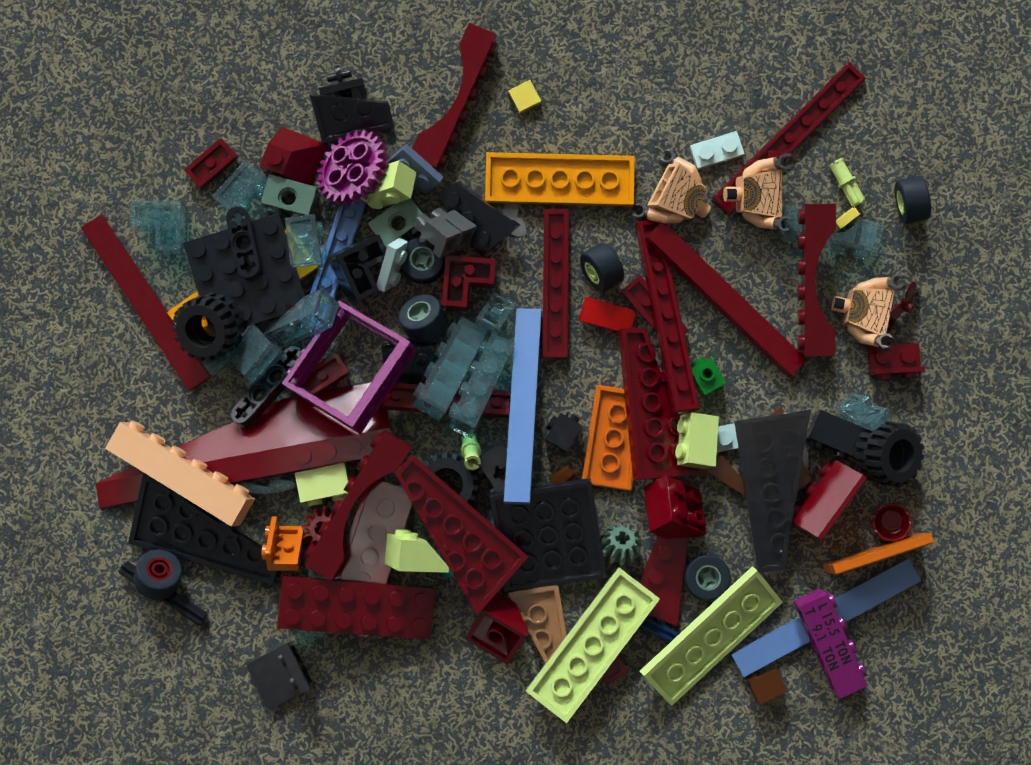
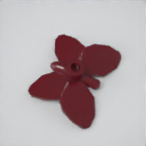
M914 281L909 284L905 298H902L901 303L890 310L889 315L894 320L889 330L903 312L910 313L913 310L915 304L911 303V300L920 289L917 288Z

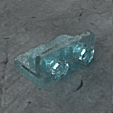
M315 214L285 218L291 267L297 268L317 264L319 269L324 268L323 260H327L325 245H321L320 237H324L322 222L317 221Z

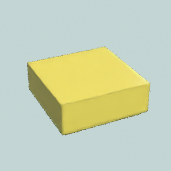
M531 80L508 90L519 114L541 104V99Z
M852 207L836 220L835 233L860 215L855 207Z

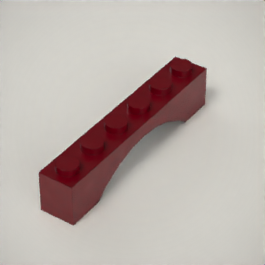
M468 23L459 43L463 61V76L458 95L451 108L438 122L418 134L412 147L417 154L437 171L440 167L444 168L448 161L449 154L446 152L450 145H455L459 136V132L456 130L460 122L464 124L469 113V110L466 108L469 101L474 102L479 88L476 87L480 78L484 80L489 66L486 65L489 57L495 56L499 46L496 43L495 33L472 23Z
M836 203L802 204V209H798L797 214L798 225L802 224V235H798L797 238L798 250H802V260L797 262V273L802 275V285L797 287V299L801 300V310L797 311V324L801 325V335L797 336V349L801 350L803 356H835V330L829 324L820 308L816 294L815 278L821 251L829 237L836 230Z
M384 430L382 435L376 434L370 444L374 449L369 457L366 455L362 457L357 466L360 470L356 479L350 477L343 489L347 494L342 501L337 499L330 511L334 514L329 523L323 522L317 532V535L321 537L316 545L311 543L304 554V557L307 558L305 566L329 580L333 579L345 559V524L354 502L374 481L386 474L397 471L411 449L409 443L387 430Z

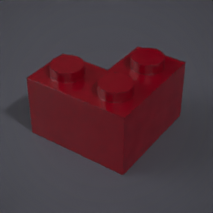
M446 255L441 304L443 309L468 311L470 287L494 289L496 259Z

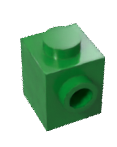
M702 356L691 363L695 387L701 397L726 384L712 357L705 360Z

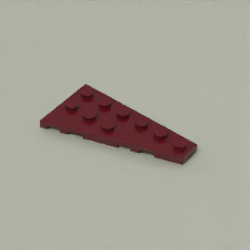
M412 454L397 470L395 475L476 615H478L528 556Z

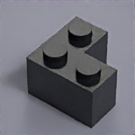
M380 234L369 235L327 256L348 302H358L379 291L369 267L384 260L386 247Z

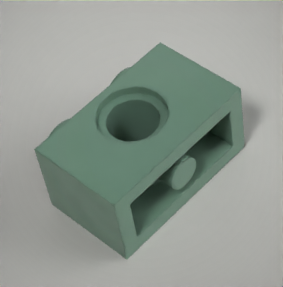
M269 174L260 203L264 208H267L266 212L279 213L281 215V212L290 214V218L293 220L304 222L305 219L312 220L320 192L317 187ZM288 195H295L296 200L293 204H284V199Z
M408 199L390 206L369 222L368 226L375 235L380 234L387 249V246L398 238L404 240L410 234L417 235L420 233L414 228L417 217L423 213L412 199ZM401 219L406 222L402 230H395L393 228V223L396 220Z

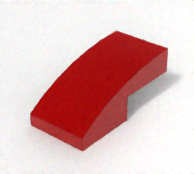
M585 297L578 321L618 333L620 329L632 328L636 311Z

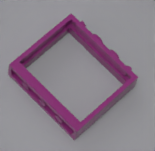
M338 301L333 310L328 312L322 326L314 332L311 342L301 351L299 359L293 368L287 371L288 375L282 384L292 393L361 435L417 352V349L407 339L345 303ZM349 319L396 347L350 415L346 416L302 389V386Z

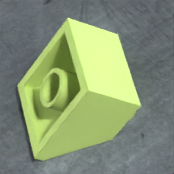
M396 529L395 534L387 533L386 565L398 571L449 573L447 564L426 540L418 537V533H411V530Z

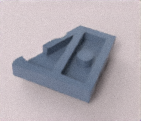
M407 144L386 161L388 164L400 161L414 170L416 177L413 189L425 194L438 185L444 177Z

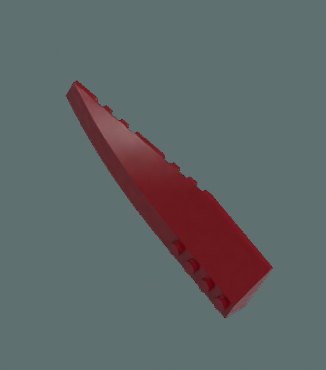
M371 383L327 390L316 397L349 416ZM294 396L271 404L250 427L242 428L233 421L178 447L186 452L185 456L189 459H198L207 465V470L212 473L215 471L228 477V483L236 484L343 462L361 461L364 455L369 457L374 449L370 444L377 433L382 435L384 430H387L393 434L389 410L378 409L360 435L299 396ZM133 466L96 483L99 508L137 502L144 472Z

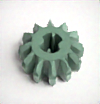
M621 522L616 527L610 524L607 530L601 533L603 557L610 558V565L615 561L619 563L620 567L625 562L631 565L634 559L640 556L642 539L638 538L639 531H631V525L625 528Z

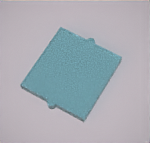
M253 323L241 334L243 338L237 344L238 346L226 353L227 357L247 378L257 365L262 363V359L274 346Z

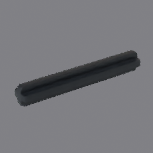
M126 561L121 565L118 572L134 583L133 577L136 566ZM176 592L170 597L160 600L197 625H202L207 619V612Z

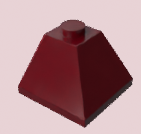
M281 127L268 143L259 166L264 173L312 185L328 144Z
M497 592L482 609L465 639L508 665L527 637L528 631L516 603Z

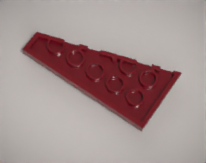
M625 328L618 330L633 480L657 479L665 475L683 477L707 474L705 469L677 465L675 454L679 443L677 424L682 414L673 415L669 390L665 382L666 376L663 371L661 372L656 361L657 355L646 329Z

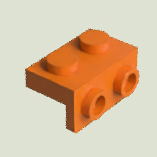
M272 516L270 526H266L265 530L267 544L262 545L261 552L262 560H266L268 571H299L304 541L303 536L305 535L302 526H279L277 516Z

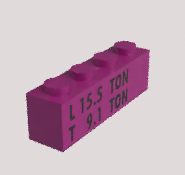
M818 589L794 600L795 608L831 691L841 699L866 687L867 684L864 679L867 676L863 665L856 661L854 654L857 653L853 642L850 639L847 640L844 633L847 631V627L841 616L838 617L835 612L837 604L832 594H827L822 589Z

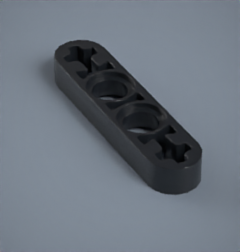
M290 346L285 349L234 406L231 418L236 424L242 428L253 425L286 388L282 382L288 375V370L283 366L286 365L289 369L293 368L302 351L299 347ZM293 356L298 357L295 361L291 360ZM283 372V377L280 381H272L276 373ZM261 391H266L265 398L261 401H256L257 394ZM243 412L247 413L245 418L241 416Z

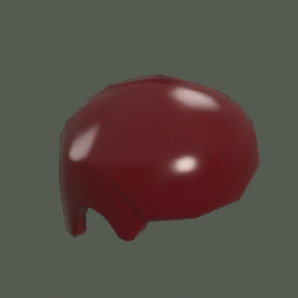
M887 503L879 506L872 519L875 533L886 541L895 542L904 539L912 527L908 510L896 503Z

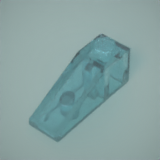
M320 289L304 296L268 327L263 335L280 348H283L329 329L333 326L339 303L324 290Z

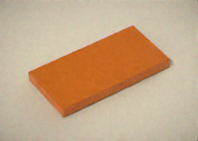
M596 385L582 479L591 478L593 486L631 492L633 472L624 389Z
M915 533L899 541L888 542L824 563L823 567L826 573L838 575L933 544L934 540L931 533Z

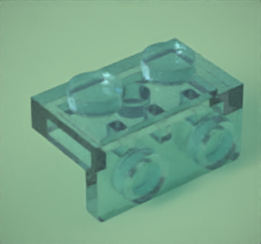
M245 160L212 197L227 210L240 206L247 211L251 205L250 201L255 196H260L264 192L267 178Z

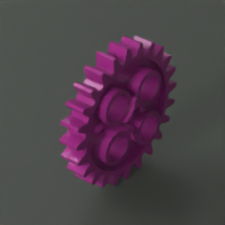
M355 130L353 136L347 133L346 140L338 138L339 144L337 146L331 144L332 151L324 153L327 159L320 161L323 168L317 170L321 175L316 179L320 183L318 189L322 191L321 195L334 205L337 204L342 207L346 204L350 207L352 201L359 204L360 197H363L365 200L368 199L367 193L369 191L375 193V184L381 185L382 183L379 178L387 175L383 169L389 167V164L386 162L390 158V155L386 153L388 148L384 145L385 142L373 132L368 133L366 130H363L362 133Z

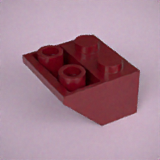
M668 475L644 487L649 532L666 539L706 535L700 489Z

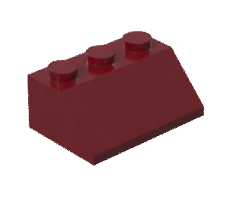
M837 460L824 463L818 471L819 479L815 484L811 482L803 492V495L806 497L800 504L797 502L794 505L791 525L812 540H822L867 479L863 474Z

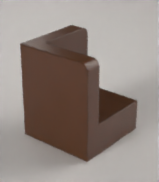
M775 668L762 675H752L746 678L756 702L760 705L788 692L778 670Z

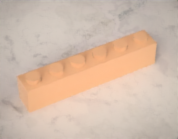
M132 420L130 423H119L105 449L230 526L241 525L255 498L248 495L250 492L248 489L238 484L233 486L228 483V477L216 471L214 473L206 469L207 465L198 459H189L185 456L186 452L176 446L171 448L166 445V440L155 433L148 434L144 431L145 427L140 423Z

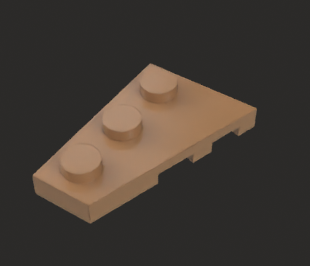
M558 585L508 592L511 600L516 603L525 626L546 664L567 636Z

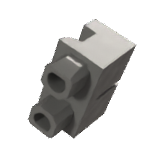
M441 208L435 209L431 213L430 218L425 214L419 215L414 224V228L421 233L419 241H429L435 246L433 253L439 258L468 247L477 227L457 211L453 210L446 213Z

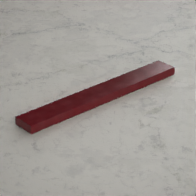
M848 61L711 200L729 217L736 210V202L724 201V187H736V177L742 176L744 169L758 160L773 157L779 159L783 154H792L865 81L866 77Z
M100 214L82 226V231L187 389L192 391L210 379L211 376L202 362L198 361L196 356L193 358L189 357L187 350L182 351L179 348L182 345L180 342L176 343L174 337L177 334L172 329L175 323L104 215Z
M650 220L638 221L635 224L673 415L698 412L700 406L670 263L645 240L660 223Z
M661 222L645 238L667 262L788 378L805 362L806 358L667 224Z

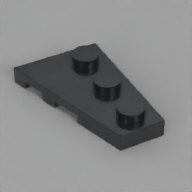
M310 94L322 143L336 141L338 138L345 139L347 133L353 136L355 130H358L360 133L366 130L370 133L394 128L388 101Z
M460 182L453 183L438 197L448 212L455 210L477 226L471 243L481 256L488 254L521 225L502 214L503 212L498 208L489 205L482 200V197Z

